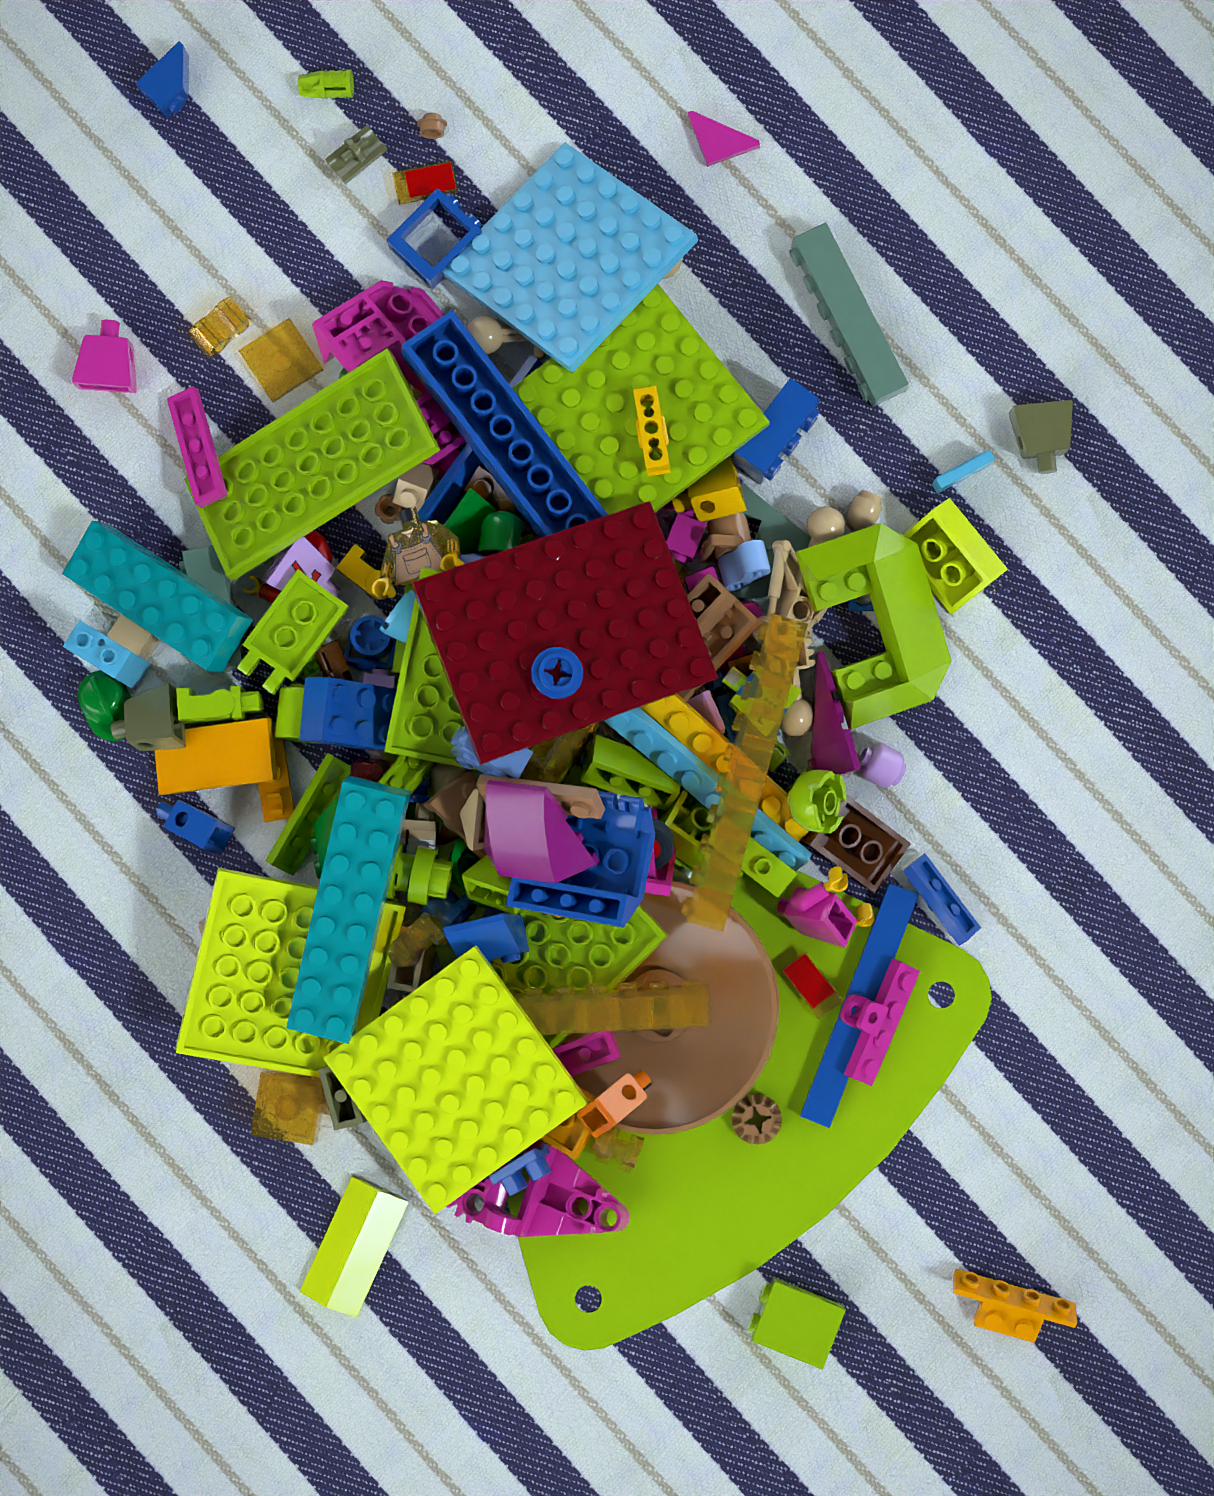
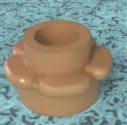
M437 113L424 114L423 118L417 122V126H420V135L428 139L443 137L444 129L447 126L446 120L441 119V115Z
M391 494L381 496L375 505L376 515L386 524L400 521L399 511L404 510L403 506L393 503L394 496ZM392 506L393 511L389 512L387 508Z

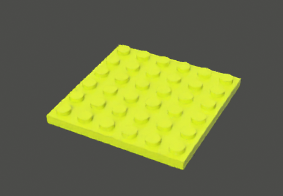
M218 868L177 1039L176 1053L320 1078L318 1069L328 1066L323 1058L343 1043L286 1028L318 887ZM388 900L385 902L355 1034L379 1017L406 909L404 903Z
M477 945L353 1035L349 1044H341L323 1058L434 1215L589 1103L587 1097Z

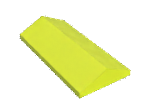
M352 1175L301 1287L300 1293L326 1308L357 1318L409 1201Z

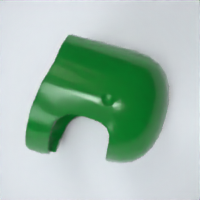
M496 511L488 514L482 522L478 554L487 557L499 553L498 550L504 551L519 546L520 537L525 535L526 531L522 518L506 511Z

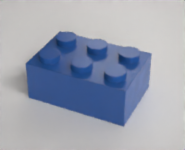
M790 377L763 413L770 421V425L734 452L732 459L734 466L760 485L765 479L771 481L781 468L780 465L784 461L781 459L782 456L785 454L789 457L798 446L799 440L802 437L800 432L803 430L807 433L818 419L817 416L820 411L817 407L821 399Z
M331 677L305 678L299 740L369 751H384L397 689Z

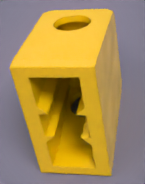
M731 456L727 457L687 488L688 491L682 492L672 499L677 514L694 509L700 522L747 511L740 479Z

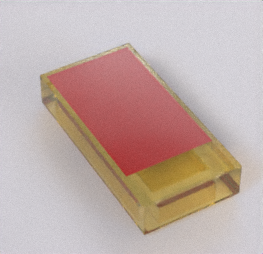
M452 161L392 173L399 205L426 200L437 188L444 194L447 192L451 194L458 193Z
M806 951L781 969V972L818 1020L844 1001Z

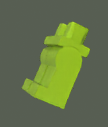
M230 686L231 692L225 689L215 690L210 695H197L189 687L176 688L178 720L186 725L229 722L233 720L238 722L248 721V715L264 714L263 695L259 691L247 692L241 686Z

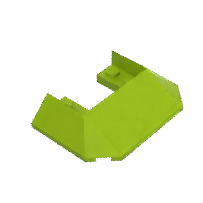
M878 523L796 551V557L812 610L820 611L869 594L885 645V652L831 670L848 729L852 730L934 700L952 660L918 544L884 524Z

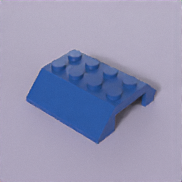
M598 791L605 807L601 819H583L568 815L566 819L571 829L575 832H580L584 837L582 844L589 854L595 852L600 859L598 864L558 883L512 877L506 906L624 928L644 897L655 840L651 808L644 807L643 798L621 795L618 800L615 793Z

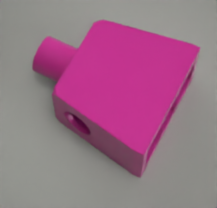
M108 319L101 320L100 336L85 335L83 337L72 377V383L78 389L137 393L133 344L128 338L119 337L120 322Z

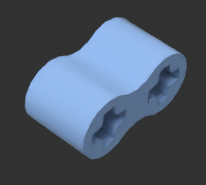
M762 540L744 542L735 551L718 559L723 586L728 591L744 589L750 586L754 580L764 577L771 572L765 544Z

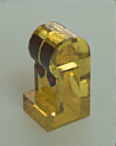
M424 912L392 942L388 950L390 961L399 967H413L418 964L422 953L433 943L435 945H444L448 941L444 934L443 925L432 913Z

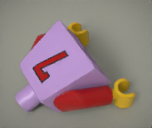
M313 530L283 549L261 580L255 576H248V578L255 581L256 586L253 590L243 587V591L252 596L259 595L260 598L273 603L297 569L336 597L339 595L341 588L329 581L335 568L331 564L333 556L327 541L319 532Z

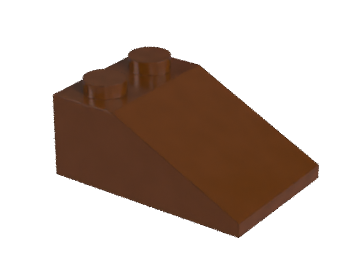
M846 794V801H841L838 816H843V819L838 828L832 833L809 831L801 840L830 862L841 867L844 872L870 891L876 893L911 843Z

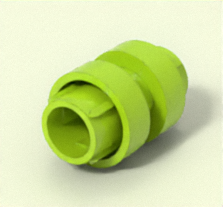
M399 842L386 898L393 899L396 890L408 892V902L428 905L430 896L446 899L451 882L453 862L439 860L438 849L418 846L415 855L404 853V843Z

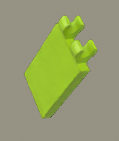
M297 569L242 644L250 651L240 662L237 669L250 677L261 659L264 660L275 670L262 687L275 695L286 677L293 682L296 681L349 606Z

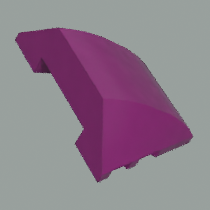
M495 780L488 781L486 785L484 850L498 875L558 883L597 865L600 859L595 852L589 854L582 844L584 840L582 834L573 831L566 822L568 815L548 787Z

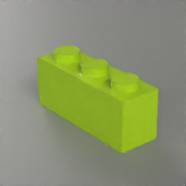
M596 735L584 754L582 782L619 795L643 798L644 804L664 811L669 810L680 793L681 785L638 749Z

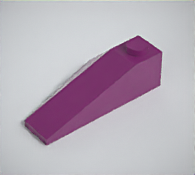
M824 651L818 652L815 655L816 664L814 665L812 705L814 721L811 727L810 749L812 758L807 759L809 770H828L834 774L844 776L855 773L861 767L850 730L843 729L841 723H844V711L839 700H834L835 685Z

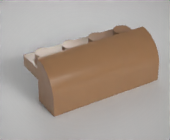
M710 573L687 595L714 668L717 670L762 622ZM701 686L684 691L678 695L687 702Z

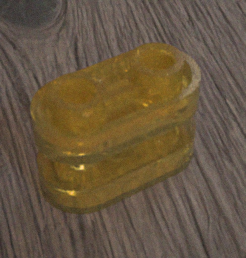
M612 1127L595 1139L591 1153L596 1154L595 1161L607 1165L611 1157L621 1160L618 1169L631 1173L640 1154L644 1138L632 1134L628 1142L618 1139L620 1129Z

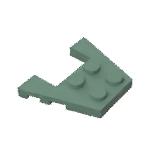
M741 484L747 511L740 513L760 522L755 540L764 541L771 572L764 577L754 580L750 586L744 589L729 592L740 599L770 600L768 591L774 562L773 542L787 540L796 552L807 548L811 538L750 488ZM716 572L719 582L723 585L721 573Z

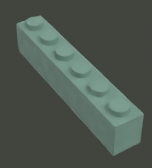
M825 222L794 237L791 244L792 249L789 250L792 261L796 267L801 266L805 274L803 281L809 293H815L819 301L817 303L819 314L824 321L828 319L833 329L830 333L837 347L842 346L847 356L844 358L846 367L851 374H856L861 383L858 385V389L864 401L869 400L872 407L905 392L909 383L827 223Z

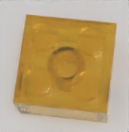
M268 1070L261 1072L250 1136L314 1145L318 1142L325 1098L321 1079Z

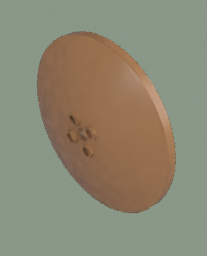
M672 881L669 896L653 895L644 892L643 900L640 903L669 936L558 1046L560 1047L611 1027L622 1057L572 1076V1078L579 1087L596 1097L627 1072L633 1076L639 1070L644 1071L652 1081V1085L644 1091L648 1098L614 1126L618 1129L634 1133L655 1135L686 1131L704 1125L727 1112L749 1092L762 1074L771 1056L778 1030L780 1004L777 980L770 957L754 929L741 914L716 895L701 888ZM659 996L663 997L668 1004L667 1011L662 1015L657 1014L653 1009V1001Z

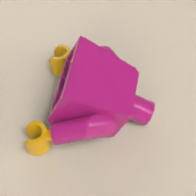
M836 866L829 870L828 882H820L810 889L797 887L794 889L790 899L781 898L777 905V913L780 916L786 917L800 934L845 948L852 931L856 930L855 926L869 927L873 925L875 916L871 904L864 903L856 907L857 917H854L837 894L830 892L831 890L841 892L848 886L847 873L842 874V868Z

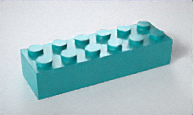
M92 520L62 572L64 576L207 671H224L253 621V618L110 524Z

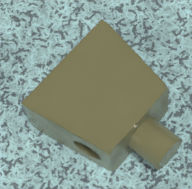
M1072 400L1014 405L1009 411L1022 459L1037 458L1039 474L1057 472L1055 456L1065 455L1070 450Z
M169 683L126 700L124 703L125 719L111 723L113 737L116 740L126 738L127 742L139 751L186 748L184 723L178 720L176 688Z

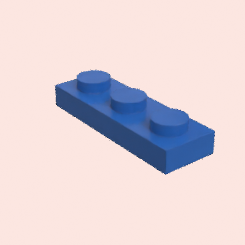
M926 853L918 857L903 870L911 885L916 888L929 909L934 912L946 928L948 934L953 937L959 946L967 942L981 929V926Z

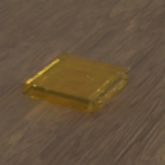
M290 318L238 350L272 403L324 370Z

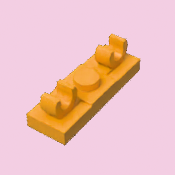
M272 727L277 780L258 783L265 823L289 819L295 810L284 740L274 738L275 727Z

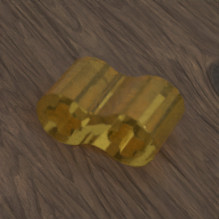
M229 296L220 301L208 315L196 322L189 330L188 335L209 358L218 355L235 337L242 334L250 326L252 318Z

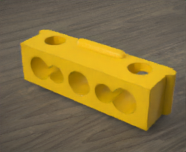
M657 386L633 389L638 416L635 424L639 447L643 449L647 477L671 473L666 446L669 444L665 417L661 415ZM646 401L653 403L650 409L654 415L651 417L645 416L647 411L646 407L642 406V404ZM649 427H656L658 429L654 434L646 432V429ZM653 443L658 444L657 452L662 455V458L657 461L650 458L653 454V448L650 445Z

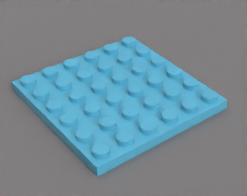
M564 142L481 228L482 233L476 236L472 243L442 272L445 278L573 373L698 242L696 233Z

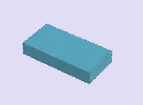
M986 450L936 477L932 484L936 493L938 494L989 467L995 461L992 452Z

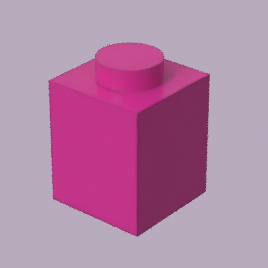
M677 514L666 541L674 562L685 564L686 561L693 562L707 524L683 514Z

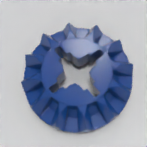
M552 647L542 651L536 657L531 667L532 683L535 684L539 693L551 699L567 698L580 687L583 679V668L578 657L570 650L561 647ZM558 661H560V672L565 673L567 676L565 678L561 677L554 686L553 676L544 671L553 670Z

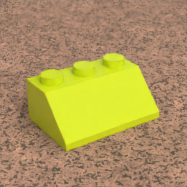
M950 498L931 510L903 535L918 544L930 588L951 615L1008 570Z

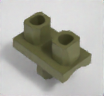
M366 125L353 137L347 138L344 144L325 160L346 185L387 151V147L379 140L372 129Z

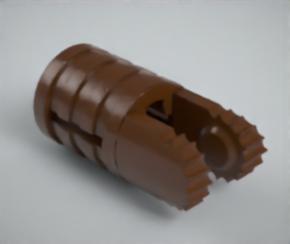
M338 640L321 645L315 653L316 662L319 664L323 677L353 681L349 671L350 667L346 662Z

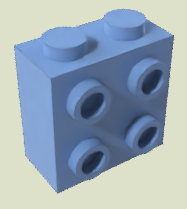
M465 725L463 728L459 727L450 741L454 745L450 753L457 757L455 761L469 770H472L474 767L483 772L484 775L519 779L533 754L531 750L524 749L479 765Z

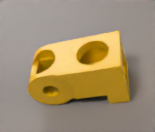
M354 544L336 569L371 597L379 600L372 592V584L377 579L383 578L385 572L375 570L364 562L363 559L367 554L363 549ZM385 591L382 593V599L380 600L388 598Z

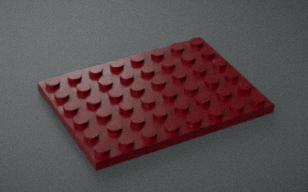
M650 501L422 578L411 584L479 765L718 679ZM561 647L568 649L578 657L582 664L583 679L581 685L575 693L567 698L551 699L539 693L535 684L532 683L531 667L534 660L542 651L548 648ZM558 661L553 670L544 671L553 676L554 686L561 677L565 678L567 676L565 673L560 672V661Z

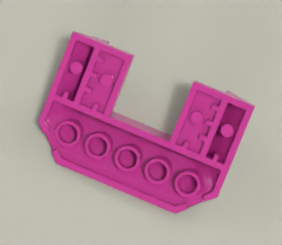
M381 280L315 320L312 327L324 364L336 357L348 373L386 348L393 353L404 377L422 396L416 402L440 448L439 452L423 461V463L433 465L466 443V441L402 358L401 345L445 314L423 289L411 287L408 290L393 286V282Z

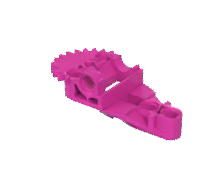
M537 1140L523 1152L527 1153L532 1149H538L547 1144L551 1152L545 1158L551 1173L535 1182L530 1177L517 1216L504 1211L509 1194L501 1182L493 1185L489 1176L446 1206L451 1208L458 1205L454 1215L460 1217L462 1214H466V1223H471L474 1220L493 1231L518 1237L618 1232L625 1229L630 1220L628 1209L568 1155L542 1140ZM508 1161L507 1163H505L503 1166H501L500 1168H498V1169H497L496 1171H494L493 1173L497 1172L498 1170L502 1169V1168L505 1167L506 1165L510 1164V1162ZM478 1195L483 1198L484 1202L480 1211L475 1207V1199ZM582 1198H585L589 1205L588 1211L584 1215L578 1207ZM611 1209L617 1214V1221L613 1226L607 1222V1213Z

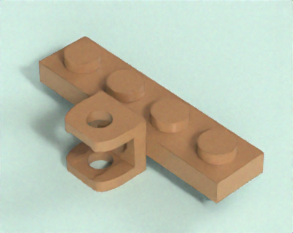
M484 774L480 775L476 783L485 804L486 785L489 780L548 787L567 815L583 819H601L605 811L603 802L595 788Z

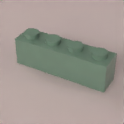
M214 546L183 551V561H179L180 571L235 607L230 579L225 574ZM241 640L223 672L207 671V673L216 675L239 670L237 667L245 657L243 641Z

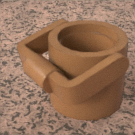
M743 513L712 519L707 523L709 536L703 542L699 551L701 561L718 564V559L721 556L735 551L740 544L752 540L747 519Z

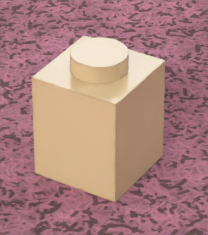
M420 463L402 474L398 479L393 503L418 512L434 490L439 470Z
M120 614L107 635L108 638L144 659L147 654L152 655L160 642L156 636L123 614Z

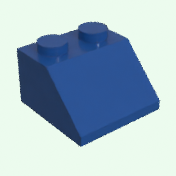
M502 913L443 928L444 934L457 959L476 945L490 964V961L502 959V963L521 960L520 954L530 952L522 915Z

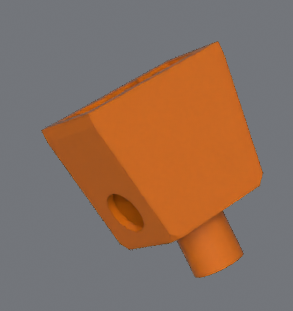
M639 1070L633 1076L627 1072L581 1108L576 1115L596 1139L614 1127L648 1098L644 1091L652 1085V1081L642 1070Z

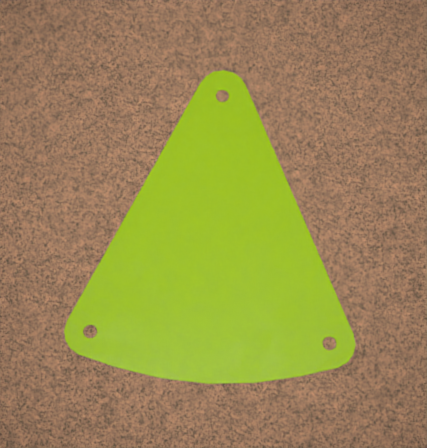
M536 745L527 748L533 752L529 762L542 770L539 776L550 782L554 778L564 785L595 788L597 791L606 792L605 789L581 781L582 767ZM382 751L385 773L400 755ZM430 772L424 778L430 779ZM431 786L427 788V795L430 798L435 795L432 792ZM408 804L406 820H415L416 804ZM657 808V820L660 819L664 810ZM435 813V822H439L440 834L443 820ZM462 837L443 846L438 845V859L448 861L455 844ZM675 857L674 868L678 870L680 866H683L694 873L696 877L693 881L698 883V888L716 895L743 916L762 941L770 957L779 992L778 1030L771 1056L762 1074L744 1097L752 1094H761L771 1098L781 1111V1128L776 1137L765 1144H749L739 1138L733 1128L732 1113L735 1108L733 1106L718 1118L704 1125L671 1134H641L621 1130L616 1127H612L596 1139L591 1134L579 1158L574 1161L628 1209L630 1220L627 1227L618 1232L518 1237L538 1311L549 1333L569 1347L583 1351L604 1349L676 1316L750 1274L824 1219L891 1153L943 1086L983 1025L988 1015L992 997L989 978L980 962L965 950L909 923L907 924L894 959L920 971L915 986L873 1085L870 1086L849 1077L830 1128L799 1115L872 925L869 927L855 926L856 930L852 931L845 948L802 935L786 917L778 915V902L783 897L790 899L794 889L797 887L810 889L821 881L797 870L798 874L779 898H777L744 872L738 881L724 891ZM451 880L449 888L461 898L465 893L461 887ZM831 890L830 892L837 894L851 914L857 917L856 907L865 902L842 891L836 892ZM476 906L475 912L465 922L481 919L486 908ZM872 906L874 916L876 917L878 908ZM438 938L436 953L441 970L454 962L457 957L448 940L442 941ZM804 954L809 957L835 991L814 1009L783 971ZM936 982H946L954 990V1000L946 1008L935 1007L929 1001V989ZM657 997L653 1001L654 1011L660 1015L667 1011V1001L663 997ZM753 1106V1117L745 1121L744 1124H754L760 1133L761 1122L766 1120V1118H770V1115H760L755 1106ZM524 1168L520 1172L528 1185L530 1175L526 1168ZM527 1187L508 1197L507 1202L511 1214L517 1216ZM585 1198L580 1200L578 1206L583 1215L587 1213L589 1208ZM611 1209L607 1213V1222L613 1226L617 1221V1214ZM590 1285L599 1290L602 1301L597 1310L587 1313L577 1307L575 1296L581 1287Z

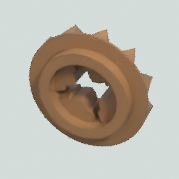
M748 1095L742 1098L733 1110V1128L739 1138L749 1144H765L774 1139L781 1128V1111L778 1105L765 1095ZM753 1106H755L760 1115H770V1118H766V1120L761 1122L760 1133L754 1124H744L745 1121L753 1117Z

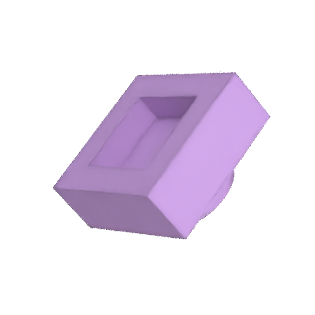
M372 669L371 674H363V683L395 689L397 687V679L395 676H390L389 670Z

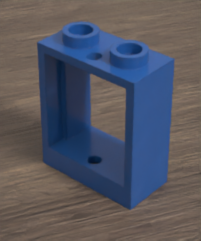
M438 188L386 239L389 249L432 290L445 278L442 271L472 243L476 236L482 233L480 221L473 214L468 213L466 215L458 208L460 203L451 193L447 192L444 194ZM440 205L468 233L432 267L404 239Z

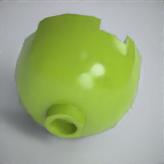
M810 770L798 777L787 797L794 821L805 830L812 832L832 833L835 831L843 819V816H838L841 801H846L847 798L845 783L841 775L834 774L828 770Z

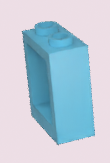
M81 620L78 621L63 645L70 652L134 690L137 689L152 665Z

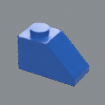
M180 41L136 82L140 92L166 118L172 113H178L185 106L186 99L189 98V55Z

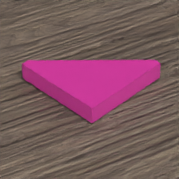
M688 112L689 121L707 167L760 148L759 140L697 112Z

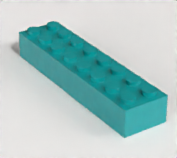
M348 776L342 782L286 1026L287 1029L349 1044L352 1036L355 1034L411 791Z

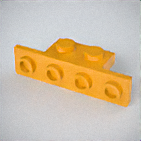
M958 1269L954 1271L953 1293L980 1301L974 1316V1326L1035 1343L1044 1319L1073 1328L1077 1325L1076 1304L1064 1298H1056L1039 1293L1033 1289H1025L1001 1280L979 1276L969 1271L965 1272Z

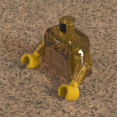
M416 507L399 511L398 515L403 529L388 535V543L385 548L380 576L372 584V592L379 600L382 599L384 591L389 598H393L396 595V590L392 586L394 582L398 586L408 585L419 580L421 567L446 571L465 564L460 560L459 538L446 526L439 524L438 521H425L421 523Z

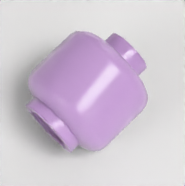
M881 742L874 744L871 748H864L858 759L861 764V776L881 788H887L891 785L896 786L906 771L903 755Z

